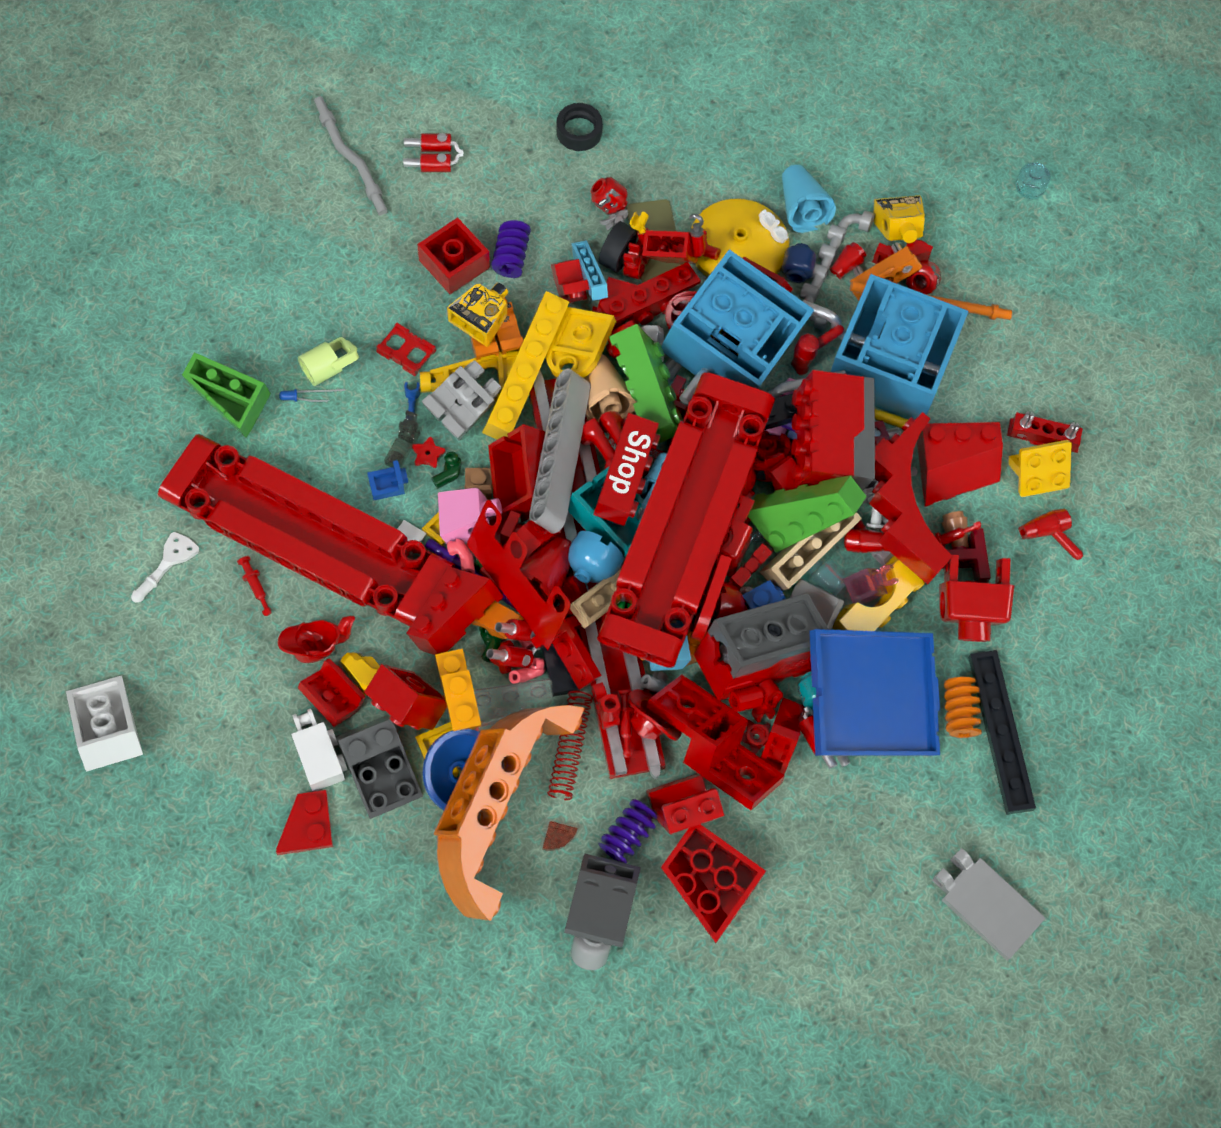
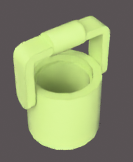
M343 337L337 338L330 343L324 342L298 356V362L313 386H317L342 372L343 367L359 359L357 347ZM343 348L347 354L337 358L335 351Z

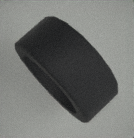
M572 103L565 106L559 112L556 120L557 138L567 149L586 151L594 148L600 142L603 129L602 116L593 106L585 103ZM574 118H583L590 121L594 125V129L586 135H574L565 129V124Z
M622 221L617 222L602 246L599 264L616 273L619 272L624 266V254L629 253V243L636 244L638 230L633 229Z

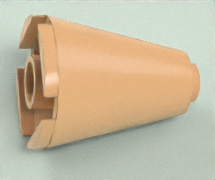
M601 355L595 369L584 377L590 383L586 417L588 420L596 418L599 422L601 415L605 412L617 411L622 416V419H626L628 412L634 414L633 404L636 401L630 395L625 381L608 357Z

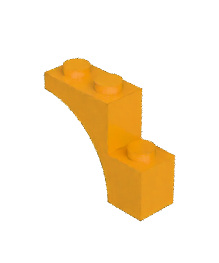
M463 649L435 654L439 679L444 692L452 730L459 731L481 727L470 672L467 670Z

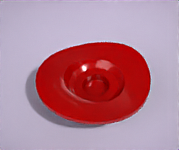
M642 689L631 691L628 695V702L634 708L631 722L637 734L642 738L655 740L664 733L670 739L677 741L681 737L682 732L647 708L649 699L654 695Z

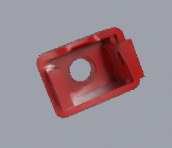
M741 495L738 503L739 508L735 511L718 558L721 555L732 558L726 576H733L737 572L749 548L753 528L749 526L751 520L748 518V515L755 501Z
M952 555L953 557L945 565L944 582L939 584L940 619L947 623H958V640L990 642L991 625L997 626L1008 623L1011 620L1015 585H1010L1011 558L996 560L995 584L977 583L975 581H958L959 555Z

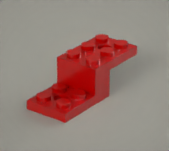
M681 674L649 699L647 704L649 710L691 738L683 763L750 811L782 784L785 777L783 773L740 744L748 719L723 702L718 701L716 697ZM745 775H746V776L750 777L751 779H745V778H743V777H741V776H745Z

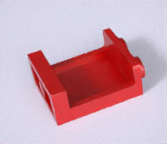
M698 773L646 790L651 809L657 816L656 820L669 834L724 816L718 791L715 788L706 790L703 777Z

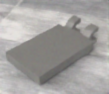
M961 848L950 861L962 872L953 879L943 868L932 881L946 893L941 901L1008 961L1046 918L986 862L979 858L974 863L970 855Z

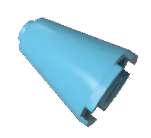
M802 165L789 166L782 174L787 221L793 230L799 233L818 230L814 226L821 225L822 223L827 225L834 217L836 211L834 200Z

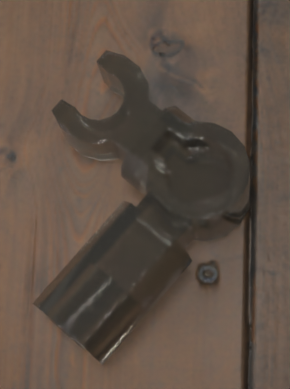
M408 410L405 412L406 417L403 422L400 421L398 438L395 439L384 459L385 465L393 467V461L398 460L399 466L402 468L412 450L411 444H415L421 434L422 428L416 422L417 414Z

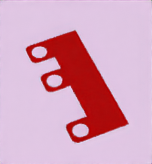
M487 500L466 545L521 617L527 622L541 643L549 650L570 609V601L558 586L553 587L546 602L543 600L520 570L528 552L526 544L516 532H513L505 548L500 545L494 536L501 523L502 516L492 501ZM488 508H492L496 513V523L493 526L489 525L486 520L485 514ZM514 540L521 544L522 555L520 558H515L511 552V544ZM556 594L561 595L564 599L565 608L562 612H558L554 608L553 598Z

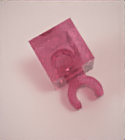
M884 565L879 571L877 568H866L844 578L843 580L852 602L864 604L887 594L885 586H893L899 582L898 578L891 580L886 578L887 571L894 568L893 565Z

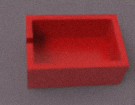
M523 424L507 434L508 437L503 436L488 445L494 499L498 498L501 502V516L503 520H507L510 511L521 514V523L530 519V509L546 431Z

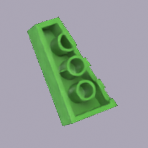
M851 475L820 481L817 485L808 486V484L798 486L797 489L787 491L780 489L768 495L765 493L757 494L753 499L755 502L748 518L777 553L854 515L867 496Z

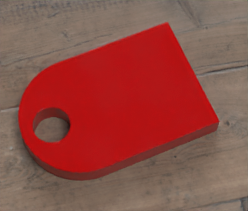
M721 555L717 559L699 606L690 638L702 641L712 618L732 558Z

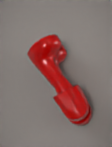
M617 411L605 412L601 415L599 422L596 418H593L583 425L580 443L584 446L595 444L606 461L605 469L610 466L615 450L604 433L609 434L617 445L624 423L622 416ZM643 471L642 477L648 473Z

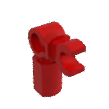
M639 239L636 244L629 243V253H625L623 258L624 276L640 280L645 271V264L648 263L650 258L642 256L643 248Z
M767 679L760 683L758 687L752 686L732 691L729 703L736 712L753 708L752 716L759 723L764 714H766L769 720L773 719L775 715L773 708H776L777 703L783 697V693L773 680Z
M603 682L592 685V695L597 703L595 710L602 729L619 725L621 705L617 695L607 694Z

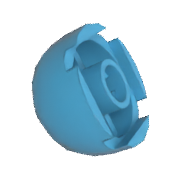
M580 531L573 539L569 548L568 561L571 568L575 571L577 579L584 583H589V581L599 583L603 579L614 576L622 567L625 558L613 543L610 542L608 546L600 542L602 536L590 531Z

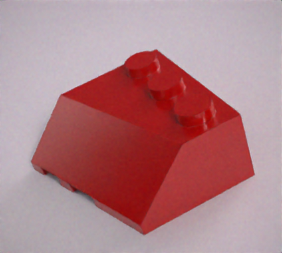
M1000 422L927 423L921 431L917 440L924 507L1000 482L1003 452Z
M701 824L688 828L661 866L663 872L715 943L723 935L766 873V870Z

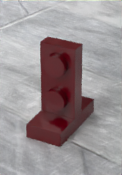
M980 528L979 530L971 531L968 537L969 549L965 546H958L947 551L951 555H959L958 568H972L975 582L988 583L991 579L984 529Z

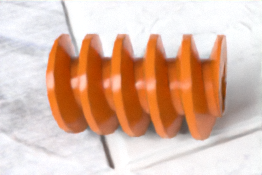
M954 677L944 682V688L947 690L944 694V698L947 701L945 709L948 711L945 715V719L948 722L945 727L952 737L969 738L982 734L980 729L973 728V726L981 724V719L973 717V715L981 713L980 708L972 707V705L980 702L979 697L972 696V694L980 691L979 687L971 686V684L976 682L975 678Z

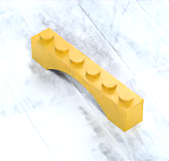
M548 291L544 293L511 370L482 431L483 434L498 440L503 436L508 437L507 434L513 431L569 301Z

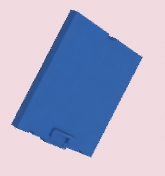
M825 629L809 631L812 687H816V697L813 698L815 756L940 755L939 736H937V732H939L938 711H940L938 677L935 674V657H932V653H934L933 633Z

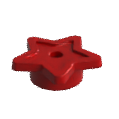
M428 437L423 444L412 445V449L417 454L415 466L424 464L437 468L438 457L446 452L445 448L435 446L432 437Z
M748 720L747 731L743 734L741 742L749 744L752 753L756 755L761 747L766 745L771 725L769 723L763 725L755 724ZM758 734L759 739H755L754 735Z

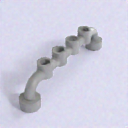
M865 210L863 214H849L842 218L838 226L831 225L827 239H830L831 242L829 245L822 244L818 258L822 259L820 265H815L814 274L811 277L813 278L812 283H805L800 294L801 298L811 303L816 301L821 285L825 282L831 263L834 262L838 248L845 238L848 226L856 223L859 224V230L869 232L875 213ZM813 314L809 317V320L815 322L814 328L823 331L826 329L828 320Z

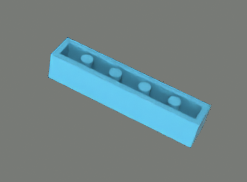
M587 240L572 243L573 258L580 261L583 279L588 280L590 289L588 292L592 301L608 298L607 283Z

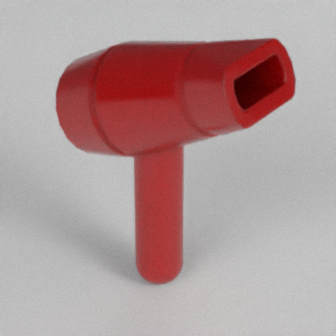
M842 325L833 327L819 338L811 334H804L795 344L791 365L798 375H804L808 372L810 364L818 354V350L843 334L844 327Z
M1065 508L1049 511L1018 528L1023 540L1052 535L1074 559L1080 560L1083 557V552L1064 533V531L1072 527L1071 516Z
M862 520L854 526V529H850L845 534L844 546L849 552H889L878 542L884 533L868 530Z

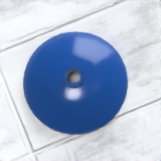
M472 729L449 731L434 741L425 756L423 764L424 786L431 800L443 811L477 740L479 731ZM455 767L458 769L457 777H454L453 775V769Z

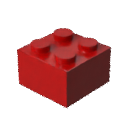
M458 217L417 244L419 261L449 294H452L490 268L488 249Z
M380 665L364 691L372 699L371 704L377 709L390 714L389 719L400 727L409 725L416 730L421 728L433 730L447 708L445 697L414 671L389 665Z

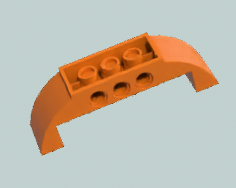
M563 705L524 709L511 713L497 721L490 729L480 731L434 831V835L438 836L437 858L445 890L453 904L465 917L491 921L500 909V900L503 893L474 879V877L481 871L484 864L483 857L487 848L493 844L496 838L495 830L499 821L505 817L508 811V801L519 786L520 774L531 759V750L534 743L540 738L542 733L546 735L574 734L581 725V715L585 708Z

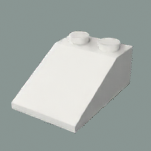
M122 675L66 691L76 744L86 772L143 755Z

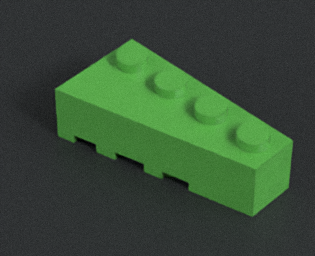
M638 324L609 336L612 346H616L620 351L621 355L616 358L619 367L623 368L624 373L629 378V380L625 381V384L632 398L637 401L633 404L637 416L659 423L656 434L660 435L658 444L673 438L683 418L679 409L674 404L677 398L674 389L668 383L670 373L667 366L662 362L661 357L664 356V352L660 343L654 342Z

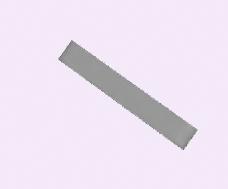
M570 368L563 370L555 382L529 516L530 520L552 534L561 530L567 518L590 393V383Z

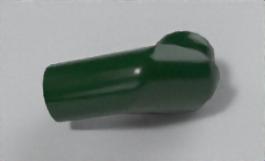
M456 452L446 453L444 456L446 462L443 472L431 477L437 489L459 477L462 462Z
M479 626L480 635L486 645L481 658L486 662L492 663L487 657V651L489 649L498 650L503 639L492 636L486 628Z

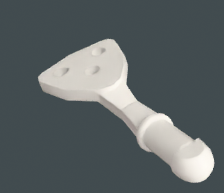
M176 532L171 533L164 545L163 560L159 567L150 576L146 577L137 590L133 591L131 595L132 601L136 603L143 601L144 597L153 588L157 587L162 576L173 565L193 558L199 553V547L190 538Z

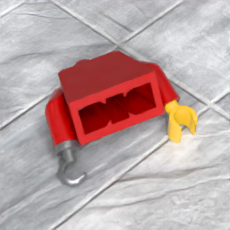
M634 212L630 220V226L638 230L637 235L643 248L642 256L664 263L684 264L688 262L689 264H697L698 258L705 253L706 249L702 228L704 220L699 214H691L689 216V219L696 218L700 222L693 224L690 232L651 231L645 228V224L649 219L646 212H642L640 217L637 212Z

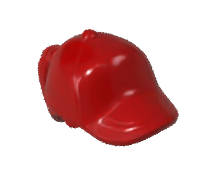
M343 617L338 625L325 620H316L287 627L278 637V647L286 653L293 654L302 663L321 661L334 651L335 645L344 643L349 639L355 617Z

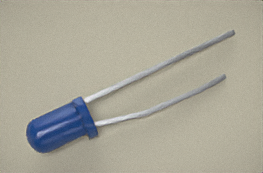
M297 389L291 391H281L279 398L283 401L295 400L297 402L298 399L310 402H326L329 400L297 398V393L345 391V389L297 391Z

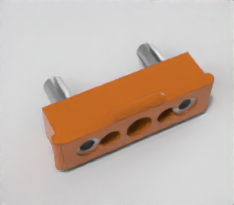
M895 243L896 247L894 244L891 246L894 252L893 255L863 272L861 266H856L857 269H853L856 277L850 280V282L855 281L867 284L870 274L897 284L920 270L922 265L916 256L912 254L908 246L902 249L899 243ZM853 292L859 301L862 293Z

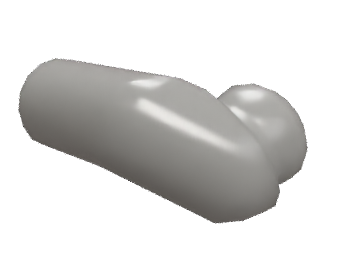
M654 672L653 676L644 675L641 678L640 684L642 688L657 694L668 685L666 683L668 677L666 673Z

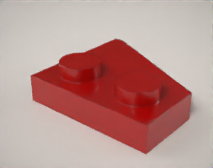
M326 790L297 794L276 848L277 855L333 847Z

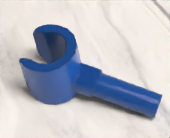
M408 382L404 384V391L409 403L408 419H415L416 399L420 396V384L417 382V388L409 390Z

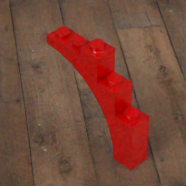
M922 412L916 419L911 417L901 429L904 432L901 435L896 433L889 441L883 438L877 445L875 444V480L879 483L872 490L875 496L869 504L888 520L881 529L884 535L878 542L926 584H929L953 556L938 542L926 525L916 504L912 488L911 463L914 447L921 431L930 420Z

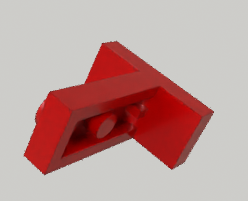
M574 615L563 621L552 644L576 686L581 690L602 675L576 632L582 625ZM537 636L531 639L536 649L544 646Z
M786 698L782 699L761 755L762 760L784 775L800 736L801 730L798 724L804 720L803 715L806 713L804 705Z

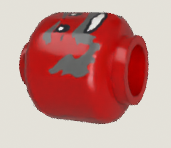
M613 177L600 178L593 184L591 200L604 213L614 214L626 207L627 189Z
M921 260L919 262L922 268L906 278V285L912 290L929 295L939 286L941 271L934 262Z

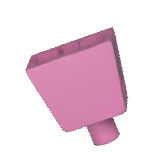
M478 488L438 493L440 537L446 544L449 541H455V539H461L464 543L468 542L483 506L487 501ZM498 498L492 499V503L502 514L500 500ZM488 508L485 514L489 525V517L496 515L492 508Z

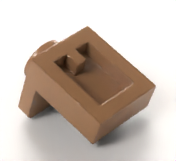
M465 468V489L478 488L487 500H492L491 468Z

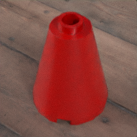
M556 537L524 560L520 568L521 572L545 602L554 586H558L561 589L571 567L568 556L572 542L564 537ZM556 594L553 598V605L556 601L558 594Z

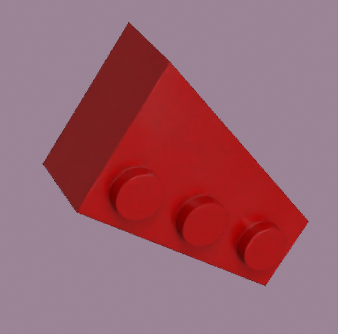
M448 566L406 634L423 652L432 655L448 652L466 634L465 629L475 619L479 620L485 615L483 611L494 601L498 603L504 596L490 578Z

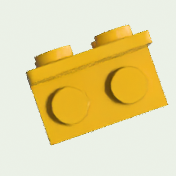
M1069 440L1022 448L1019 450V454L1009 456V466L1019 477L1018 493L1021 497L1070 487L1071 442Z

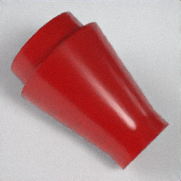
M854 242L846 245L834 265L830 268V272L837 275L838 279H841L854 268H857L856 266L864 263L865 251Z

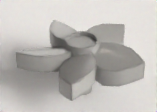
M621 210L614 214H609V218L601 220L600 223L606 225V229L609 230L617 222H624L629 213L627 210Z

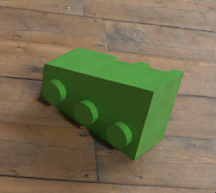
M195 352L182 374L187 383L247 438L271 394L265 383Z

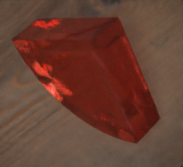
M550 821L542 850L554 851L558 850L557 848L565 847L567 843L569 844L573 840L578 828Z

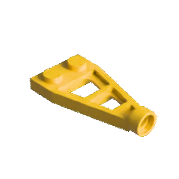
M519 351L506 352L504 355H502V352H499V356L494 354L481 357L479 360L473 358L427 372H420L421 393L434 392L460 366L464 368L474 360L483 369L495 368L498 371L499 385L503 387ZM436 379V382L431 383V380Z

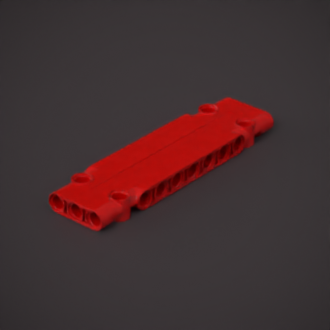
M702 373L693 397L688 403L685 417L678 425L616 583V591L612 595L609 609L597 636V640L600 643L664 667L673 668L675 666L693 616H696L755 461L759 448L758 445L775 402V398L771 394L713 373ZM702 411L705 415L697 416L693 412ZM745 429H753L756 431V433L749 434L745 431ZM620 601H627L631 606L627 609H621L616 604ZM672 620H680L684 626L682 628H674L670 625V622Z
M201 434L194 436L163 480L158 491V497L189 512L194 519L204 520L211 529L362 607L368 605L376 609L380 615L390 616L409 627L414 622L447 567L455 568L454 563L425 550L421 542L416 540L408 541L405 534L398 529L254 456L245 458L239 455L233 446H221L219 443ZM226 460H234L230 464H223ZM198 502H205L200 507H194ZM411 552L420 555L415 560L407 558ZM385 597L393 599L389 604L380 603V600Z

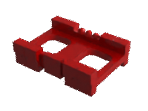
M396 323L395 327L381 344L376 346V352L388 360L390 358L393 359L394 362L403 366L402 369L416 376L420 368L436 352V347L424 339L421 340L420 337L417 338V335L410 333L409 329ZM393 335H398L405 340L398 350H394L386 345ZM414 348H419L426 353L420 363H414L407 358Z
M762 543L744 566L731 577L728 583L740 590L752 573H755L772 554V551Z

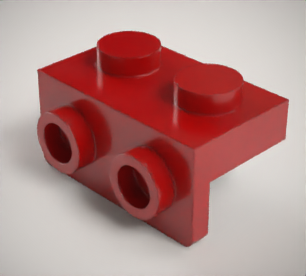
M330 658L324 661L319 671L300 681L298 689L333 727L357 713L365 699V695L360 687L355 685L344 674L341 667L336 665Z

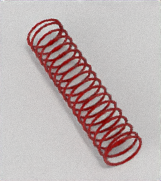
M570 691L568 693L567 705L574 706L573 704H580L589 707L583 711L588 714H582L581 716L586 719L582 720V722L589 721L584 716L590 715L586 710L591 709L588 704L592 703L593 697L586 692ZM582 693L590 696L591 699L582 696H572L570 694ZM577 698H582V699H586L585 701H590V702H584V703L571 702V703H570V702H569V699H572V700L575 701ZM581 722L584 726H579L577 729L583 731L582 733L564 735L565 737H569L567 735H574L583 739H562L561 736L563 735L559 736V747L556 749L558 753L555 755L557 759L554 760L555 766L552 767L554 772L551 773L553 778L550 779L551 785L548 786L550 791L547 792L550 797L557 798L549 794L553 792L571 797L564 798V800H571L573 798L571 792L552 790L550 787H559L557 785L570 787L566 788V790H574V787L568 784L576 783L575 780L570 778L577 777L572 772L578 771V768L566 764H556V761L564 762L562 760L576 762L571 763L572 765L580 764L574 759L581 758L576 753L582 752L578 747L583 746V743L580 741L585 738L579 734L586 733L585 730L581 729L588 727L585 723ZM566 741H571L581 745L561 746L560 742L567 743ZM574 748L580 751H574L575 753L560 752L558 749ZM571 754L578 757H572L573 759L558 758L557 755ZM561 766L574 768L576 770L571 769L570 771L572 772L556 771L554 768H562ZM568 773L574 776H569L570 778L554 777L553 774ZM555 779L558 781L559 779L570 780L572 782H567L568 784L553 783L552 780Z

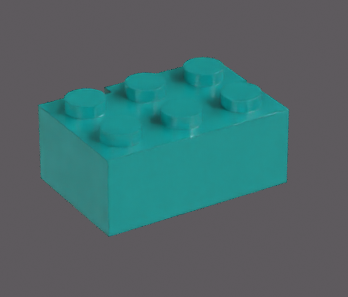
M607 467L595 476L592 482L588 481L572 493L568 512L586 531L602 536L600 542L607 546L610 542L613 543L622 552L624 558H626L641 518L638 520L636 517L642 510L641 506L644 500L639 494H636L634 501L639 502L633 518L628 516L624 526L594 516L593 514L609 469Z

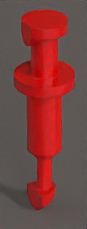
M981 521L973 523L974 525L965 529L959 527L942 535L937 532L935 533V538L945 548V544L963 538L966 535L965 533L975 529L979 530L981 528Z
M244 556L237 560L238 565H242L246 573L242 576V579L245 582L248 581L255 598L261 601L264 608L262 611L263 615L269 616L272 611L265 600L266 593L258 578L260 572L259 570L252 569L249 563L251 560L250 556Z
M631 690L618 691V695L621 696L620 723L621 736L624 738L623 756L625 758H630L632 755V750H629V738L632 736L631 714H634V708L630 707L628 702V695L631 693Z

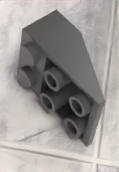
M389 715L335 736L370 819L423 797L395 725L389 719Z
M584 853L564 933L578 938L602 942L606 945L622 947L641 867Z

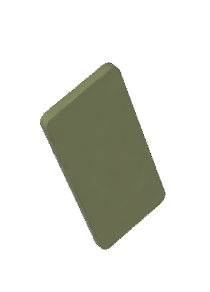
M668 200L631 203L626 206V210L629 213V225L634 212H637L639 217L642 212H646L649 219L645 224V228L651 231H676L671 205ZM650 258L648 263L645 264V271L641 281L642 283L681 264L664 263Z

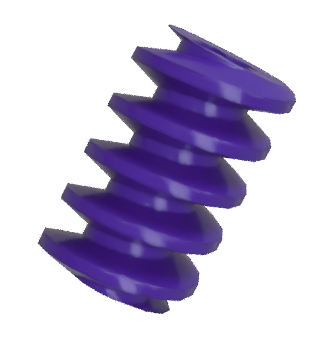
M509 220L503 222L499 227L491 266L497 274L515 279L520 277L523 272V260L526 257L525 252L528 248V235H530L531 228L522 221Z
M636 799L630 801V808L623 810L622 814L624 817L619 816L616 818L617 826L611 825L608 829L609 834H603L601 837L602 843H598L599 847L608 856L626 864L628 862L623 856L624 853L633 856L635 853L630 846L633 844L641 847L642 845L637 837L648 838L649 835L645 828L648 827L653 830L656 828L652 821L653 818L657 819L656 814L648 806Z

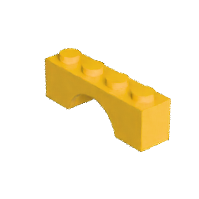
M893 556L880 569L884 579V590L878 603L873 607H867L859 603L845 605L834 622L833 630L875 631L877 628H882L891 620L889 615L895 609L902 608L908 602L907 596L912 591L919 590L925 582Z

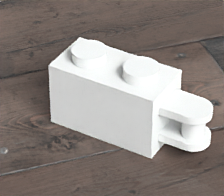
M310 708L307 710L308 713L300 716L292 715L298 732L291 735L312 792L344 781L343 772L348 769L342 754L336 756L333 746L338 745L333 729L327 731L324 722L317 724ZM312 723L313 726L302 730V726Z

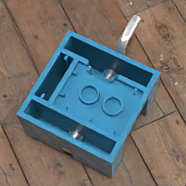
M729 249L673 323L661 345L663 352L695 375L679 397L680 400L685 404L690 402L702 373L705 372L759 389L809 319L814 309Z
M870 274L847 330L844 329L843 334L838 336V338L842 339V342L835 356L831 372L845 370L847 375L874 378L875 407L906 419L911 417L916 419L922 412L927 415L969 311ZM803 300L804 303L814 309L813 315L824 318L831 323V329L837 325H842L841 319L833 311Z

